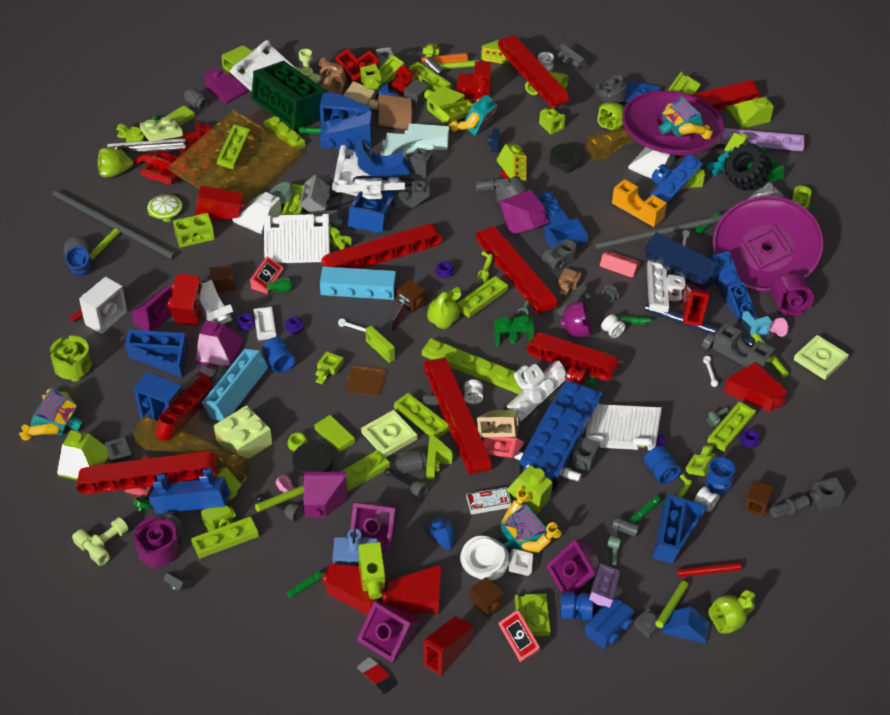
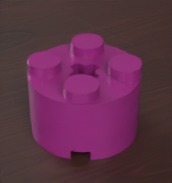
M787 274L776 277L775 283L771 288V296L779 311L785 316H798L803 313L802 310L811 307L814 295L802 274Z
M158 517L145 519L137 526L134 535L139 559L152 569L170 563L180 553L176 527L172 521L164 518L165 520L158 519Z

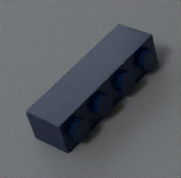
M655 232L644 248L646 258L653 263L658 262L666 270H673L679 276L693 280L697 286H704L709 289L720 272L719 263L658 232Z

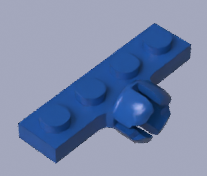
M688 155L675 169H670L665 164L659 165L658 168L660 169H655L651 178L658 185V188L649 197L654 195L668 204L702 168L703 164L692 155Z

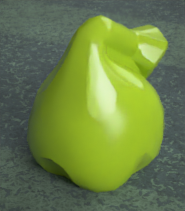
M614 102L603 103L599 107L598 124L602 128H608L611 131L621 129L623 127L622 114L624 106Z
M105 147L99 150L98 170L99 175L102 177L111 178L120 175L134 164L133 160L122 149L117 150L113 147Z
M459 287L442 292L433 299L427 310V319L430 323L444 330L448 329L459 319L460 308L456 303V300L461 296Z
M746 590L739 598L734 595H723L715 599L708 611L718 632L730 634L740 629L746 623L747 615L755 608V594Z

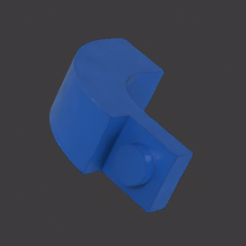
M362 138L355 140L354 152L358 157V167L371 176L403 177L410 174V161L403 151L382 156L372 152Z

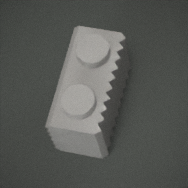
M314 175L304 183L299 205L316 216V211H326L328 207L326 202L330 197V185H327L325 181Z

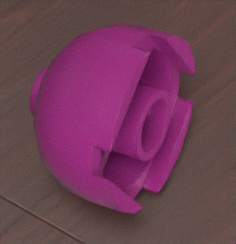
M584 300L569 304L564 310V318H560L562 328L567 329L569 335L575 338H585L592 335L590 318L587 315L586 311L588 310Z

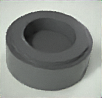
M710 332L707 335L701 348L709 351L713 347L715 333Z

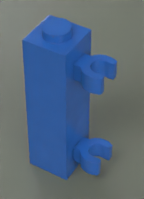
M203 469L204 476H200V480L168 483L166 474H158V481L153 482L154 489L149 497L150 504L154 507L156 514L225 507L231 495L225 477L214 478L212 469Z

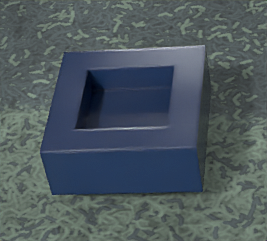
M493 129L492 135H489L488 145H492L491 152L498 153L500 129Z

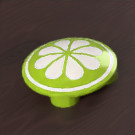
M168 194L154 197L147 205L148 214L154 218L162 219L164 222L172 221L173 217L178 215L183 209L182 201L178 197Z

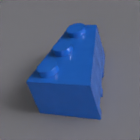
M372 110L367 111L363 115L357 116V114H354L350 118L342 119L341 117L321 123V148L340 149L342 145H346L347 149H354L355 140L362 138L371 150Z
M128 329L125 348L130 359L178 377H183L189 347L186 333Z
M149 372L143 376L134 387L142 427L155 432L159 416L178 398L181 385Z
M667 494L660 509L652 558L672 564L708 506Z

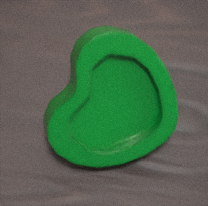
M138 496L133 497L132 503L139 507V511H142L143 508L153 509L149 500Z

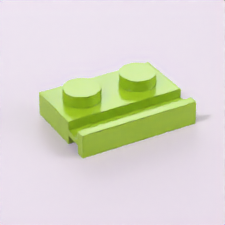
M680 72L668 91L691 95L695 94L701 84Z
M546 594L515 595V611L519 610L532 635L550 636Z

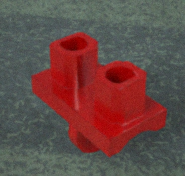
M400 66L397 69L398 75L391 84L392 88L397 89L398 94L404 95V89L419 74L418 69L409 70L408 66Z

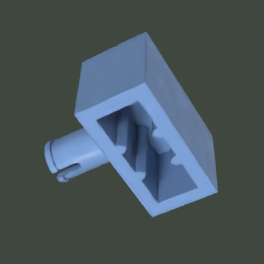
M354 529L349 530L348 537H334L332 559L333 564L359 567L358 545L377 542V539L361 538V532L356 529V534H354Z

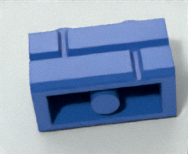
M614 596L610 607L603 606L586 623L584 634L603 649H606L610 644L615 645L620 638V633L623 630L628 631L632 627L634 611Z

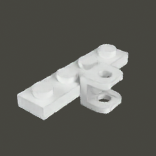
M390 177L389 180L382 181V178L355 179V182L339 179L338 182H332V189L336 192L363 191V197L366 199H382V190H405V183L397 177Z
M648 260L649 310L668 313L669 301L682 300L685 278L669 274L667 277V270L660 263H653Z
M555 361L544 372L536 364H532L530 367L522 366L515 372V380L521 390H524L507 405V408L518 411V422H521L565 381L567 372L561 362Z

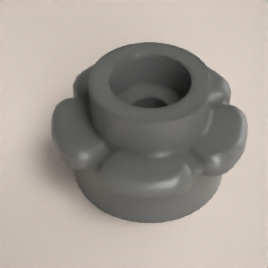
M613 285L604 286L602 291L603 299L607 302L615 301L619 298L618 289Z

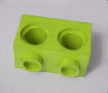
M208 213L173 221L175 236L180 248L215 240L213 226Z

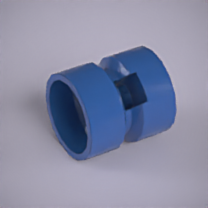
M74 246L66 252L65 261L74 275L85 276L90 273L93 262L84 247Z
M273 337L263 344L262 352L274 372L283 373L293 367L295 357L288 349V345L283 338Z
M664 446L653 448L644 457L645 465L651 472H654V477L659 484L663 485L672 482L681 472L680 466Z
M723 457L711 460L705 480V486L709 488L710 492L717 493L720 496L727 494L731 490L736 469L733 462Z
M562 591L560 620H573L577 617L579 621L588 622L592 618L593 601L589 600L591 593L580 592L579 595H576L574 592Z

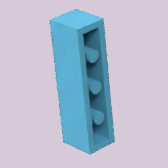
M322 267L320 278L321 295L394 300L396 271Z
M244 349L202 401L211 419L222 421L232 415L268 369L260 351Z

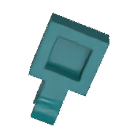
M732 149L717 158L718 162L707 164L708 171L714 169L711 171L713 176H717L721 171L724 172L723 164L726 163L724 160L729 156L728 153L733 151Z

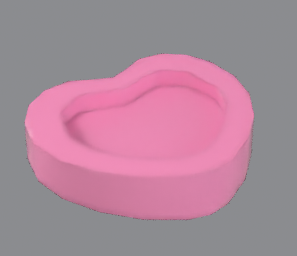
M777 318L771 322L769 330L777 333L780 337H785L788 334L789 326L784 318Z
M280 475L276 479V485L284 493L294 489L292 480L287 475Z

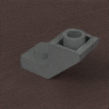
M412 181V192H396L395 209L414 208L430 196L429 181Z

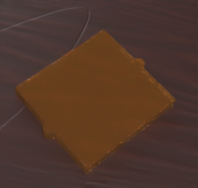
M352 366L350 375L347 376L348 382L345 392L379 397L381 386H384L385 370Z

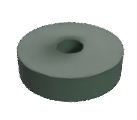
M282 182L273 187L269 193L279 197L281 205H283L293 196L294 188L289 182Z

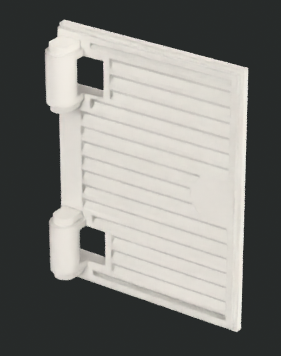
M265 40L250 55L234 65L229 72L252 92L254 70L283 60L291 66L293 65L270 45L269 40ZM267 49L270 53L266 55L263 53V50ZM241 68L245 71L243 75L239 73Z
M342 145L339 149L334 182H338L339 179H347L348 182H353V178L357 176H371L358 167V157L355 155V152L347 149L346 145ZM358 191V192H342V193H346V194H350V195L357 196V194L359 193V191Z
M313 214L279 215V217L264 216L265 258L268 256L277 263L321 262L323 256L330 253L329 214H322V216H314ZM314 223H323V226L314 227ZM271 224H279V228H271Z
M599 404L587 426L584 438L600 443V448L638 450V446H647L648 450H652L656 447L662 407Z

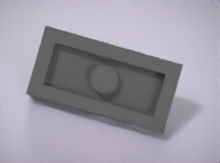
M561 44V51L556 56L559 61L564 58L562 60L564 65L572 61L571 64L578 69L580 67L584 71L589 67L584 58L565 44Z
M583 282L575 288L556 310L560 316L564 315V310L569 304L581 301L582 299L587 302L591 298L585 291L587 289L586 284Z

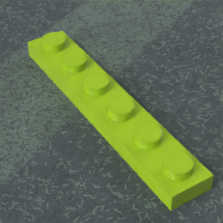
M432 338L422 349V356L429 359L445 357L449 366L517 394L524 390H521L514 377L515 371Z

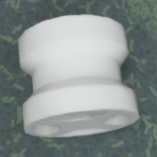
M549 52L540 53L538 61L548 72L553 69L552 62L554 61L553 54Z
M612 314L604 319L601 328L604 331H608L611 338H616L624 331L625 324L622 321H618V318Z
M478 380L465 382L464 400L469 404L480 403L483 400L482 382Z
M704 486L696 495L694 502L707 505L706 511L710 512L717 504L720 496L717 493L710 492L709 488Z

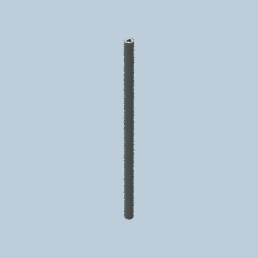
M58 190L53 191L52 195L114 229H119L121 233L171 260L175 259L176 254L64 193Z
M724 214L594 243L595 250L652 238L655 232L665 235L718 223Z

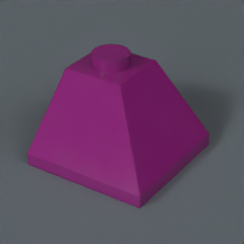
M219 67L204 74L206 89L225 104L250 92L234 75Z
M531 190L499 201L509 235L549 223L543 204Z
M171 285L166 286L135 307L132 311L134 325L145 331H155L172 316L171 310L168 308L169 297H172L173 294Z
M205 320L199 333L195 363L215 367L225 366L229 369L237 359L244 339L224 323Z
M304 472L305 517H327L347 501L346 472Z
M354 502L350 530L354 529V534H356V529L361 532V538L377 539V542H380L381 549L390 550L396 527L398 505L383 502Z
M575 539L546 567L561 593L562 591L575 593L597 573L599 558L589 543Z
M374 601L357 641L393 663L412 641L421 620L404 609Z

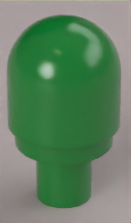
M279 278L274 283H267V289L275 290L276 293H287L293 288V282L288 278Z

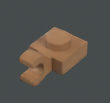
M564 268L558 285H561L560 288H562L560 295L567 296L570 288H577L581 280V272Z

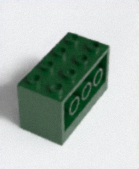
M284 60L253 71L251 100L273 116L278 117L281 122L292 130L321 120L320 102L323 92L327 93V90Z

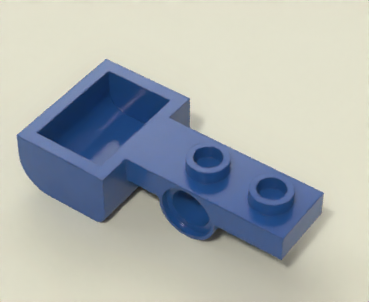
M552 192L536 196L543 204L549 223L545 224L544 239L550 248L564 240H572L576 246L588 242V234L578 218L569 220Z

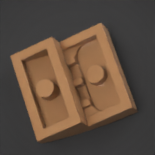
M379 94L378 126L408 130L412 120L411 98Z

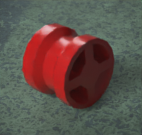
M572 365L565 381L568 380L583 386L587 371L578 370L577 367Z

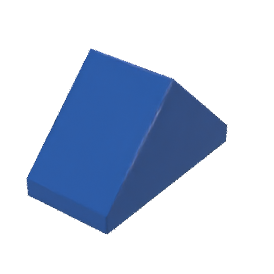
M692 606L673 611L665 623L662 633L706 643L710 623Z

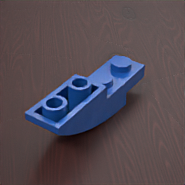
M726 251L712 255L711 260L719 263L720 272L715 279L738 321H742L744 311H748L752 317H756L757 314L746 285L739 278L730 252Z

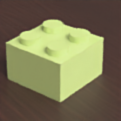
M247 405L214 425L216 441L239 464L272 445L271 429Z

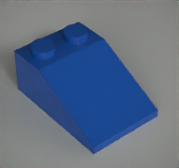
M323 92L320 102L321 123L341 117L342 119L350 118L354 114L359 116L370 111L369 106L337 93Z
M382 190V199H366L363 197V191H359L349 208L348 226L356 230L364 229L372 233H383L392 210L396 192Z

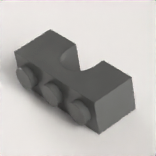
M725 322L715 333L712 349L745 367L756 362L766 371L772 364L775 349L759 340L753 347L747 346L741 339L742 331Z

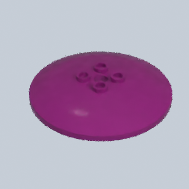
M653 91L638 95L626 104L622 114L623 126L636 142L649 149L666 154L692 155L707 151L718 144L724 131L723 119L714 107L695 96L681 92ZM682 96L701 114L703 126L708 125L710 131H713L711 138L705 139L701 134L696 133L677 137L671 131L662 135L658 127L664 123L662 113L667 104L674 103Z
M759 196L736 204L722 216L713 235V253L715 255L729 251L741 282L745 283L746 288L755 292L771 293V288L775 283L776 277L779 275L802 274L805 280L812 275L822 257L823 235L814 216L802 205L783 197ZM765 245H770L772 249L770 251H765L762 247Z

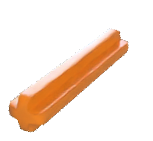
M466 53L433 56L437 64L468 61ZM423 57V58H421V64H422V65L425 66V64H424L423 62H424L428 57Z

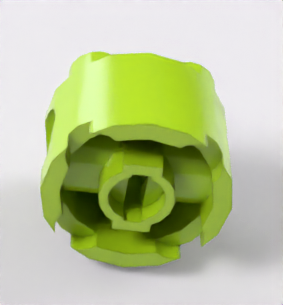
M71 335L68 339L59 338L50 348L54 372L61 378L71 379L74 382L82 379V376L90 371L93 365L88 343L82 337Z

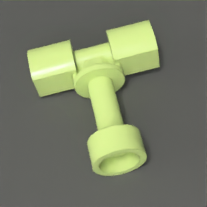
M310 49L300 50L299 59L303 62V68L301 69L296 66L294 68L315 83L321 85V76L313 73V69L310 68L309 61L312 60V51Z
M120 517L112 521V527L99 537L96 534L91 537L83 529L78 530L72 536L74 543L81 550H88L91 559L99 566L106 564L110 560L108 552L104 549V543L116 534L122 536L129 530L126 523Z

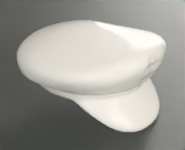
M476 536L465 543L461 551L460 560L464 570L471 576L478 579L487 577L492 581L500 578L506 572L509 565V553L506 547L496 539L488 536Z

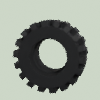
M746 143V145L740 144L738 148L734 147V150L728 153L729 156L725 158L724 161L726 163L723 164L724 173L738 189L740 188L744 191L746 189L751 191L752 188H759L760 184L763 185L765 183V179L768 180V174L771 173L770 167L772 165L770 159L756 144ZM753 162L747 171L742 172L745 165Z

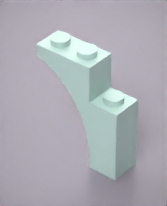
M409 124L405 134L387 133L386 140L382 142V150L384 151H381L380 155L388 156L400 151L408 155L414 153L417 147L425 150H447L449 126Z

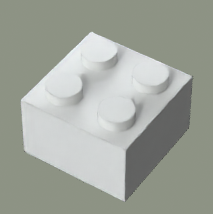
M104 277L79 298L85 325L100 334H103L127 313L123 287L107 277Z

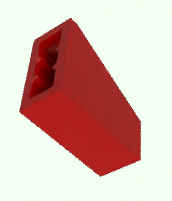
M200 185L195 216L208 213L210 221L238 218L239 211L243 212L245 201H242L243 193Z
M686 284L682 298L684 324L702 325L710 295L705 287Z
M756 362L727 378L724 388L726 394L769 412L776 408H781L786 402L787 390Z
M329 563L328 572H324L323 585H326L327 594L368 615L374 601H378V599H370L368 591H363L359 567Z
M434 566L388 581L387 590H383L382 603L404 609L409 613L439 615L441 566Z
M454 616L424 640L423 665L442 676L473 639V627L464 619L461 620Z

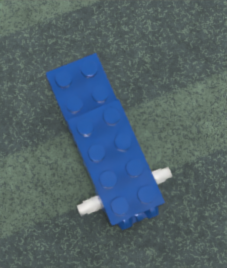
M566 380L554 403L551 402L525 452L518 451L514 457L520 460L519 475L529 465L535 469L540 468L544 471V476L552 481V490L556 491L563 478L579 482L581 473L571 470L568 466L572 459V453L580 438L584 437L587 426L602 399L603 393Z

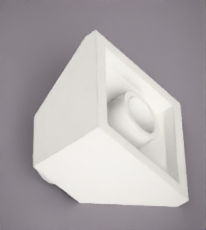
M645 147L628 166V169L652 178L655 169H660L658 168L659 165L665 164L670 168L674 164L675 155L661 153Z
M264 192L253 198L243 208V212H239L238 218H234L232 221L262 234L264 232V216L279 217L282 214L280 198Z

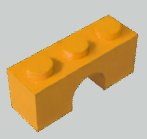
M625 179L614 187L612 204L653 227L665 218L667 206L665 201L654 195L643 201L638 195V186Z

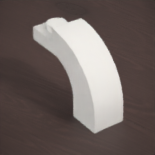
M212 280L203 283L199 303L206 320L219 323L231 321L232 319L229 314L233 312L231 305L225 306L221 302Z

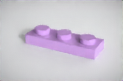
M600 563L589 600H592L597 605L610 607L620 571Z

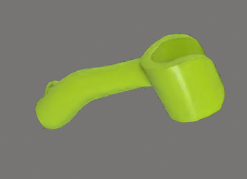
M482 251L481 254L487 257L483 270L478 272V280L483 278V283L489 281L488 271L493 254H487L485 251Z
M684 474L680 475V478L685 484L676 495L680 498L684 497L692 483V480H688Z

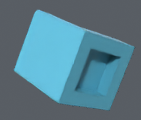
M744 311L741 324L752 338V335L758 333L759 336L768 334L771 320L768 316L762 318L758 316L752 317L748 311Z

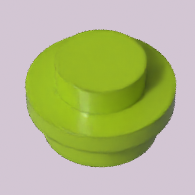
M293 433L287 442L289 449L295 451L302 444L308 443L307 438L302 433Z

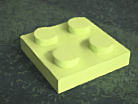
M163 117L155 121L146 120L144 123H140V130L149 142L183 136L182 129L172 117Z
M817 335L795 354L794 360L826 380L848 359L849 355Z
M395 410L361 428V433L385 458L417 440V434Z

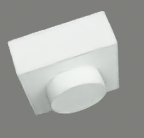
M512 549L508 571L529 576L532 572L533 553Z

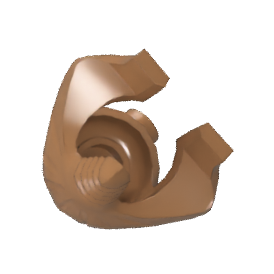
M323 57L319 61V66L322 67L320 70L322 80L320 86L327 90V93L342 95L347 80L345 71L341 65L330 63Z

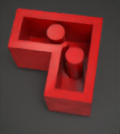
M348 49L335 57L336 63L342 66L346 77L351 83L363 84L360 67L376 64L378 69L381 67L380 61L370 50L358 59ZM373 71L366 73L367 76L372 75Z
M475 61L473 74H458L457 92L464 94L465 99L477 100L485 95H490L491 62Z
M177 274L176 281L172 283L173 294L172 297H169L168 308H170L171 315L178 325L199 326L202 312L199 303L202 290L200 276Z

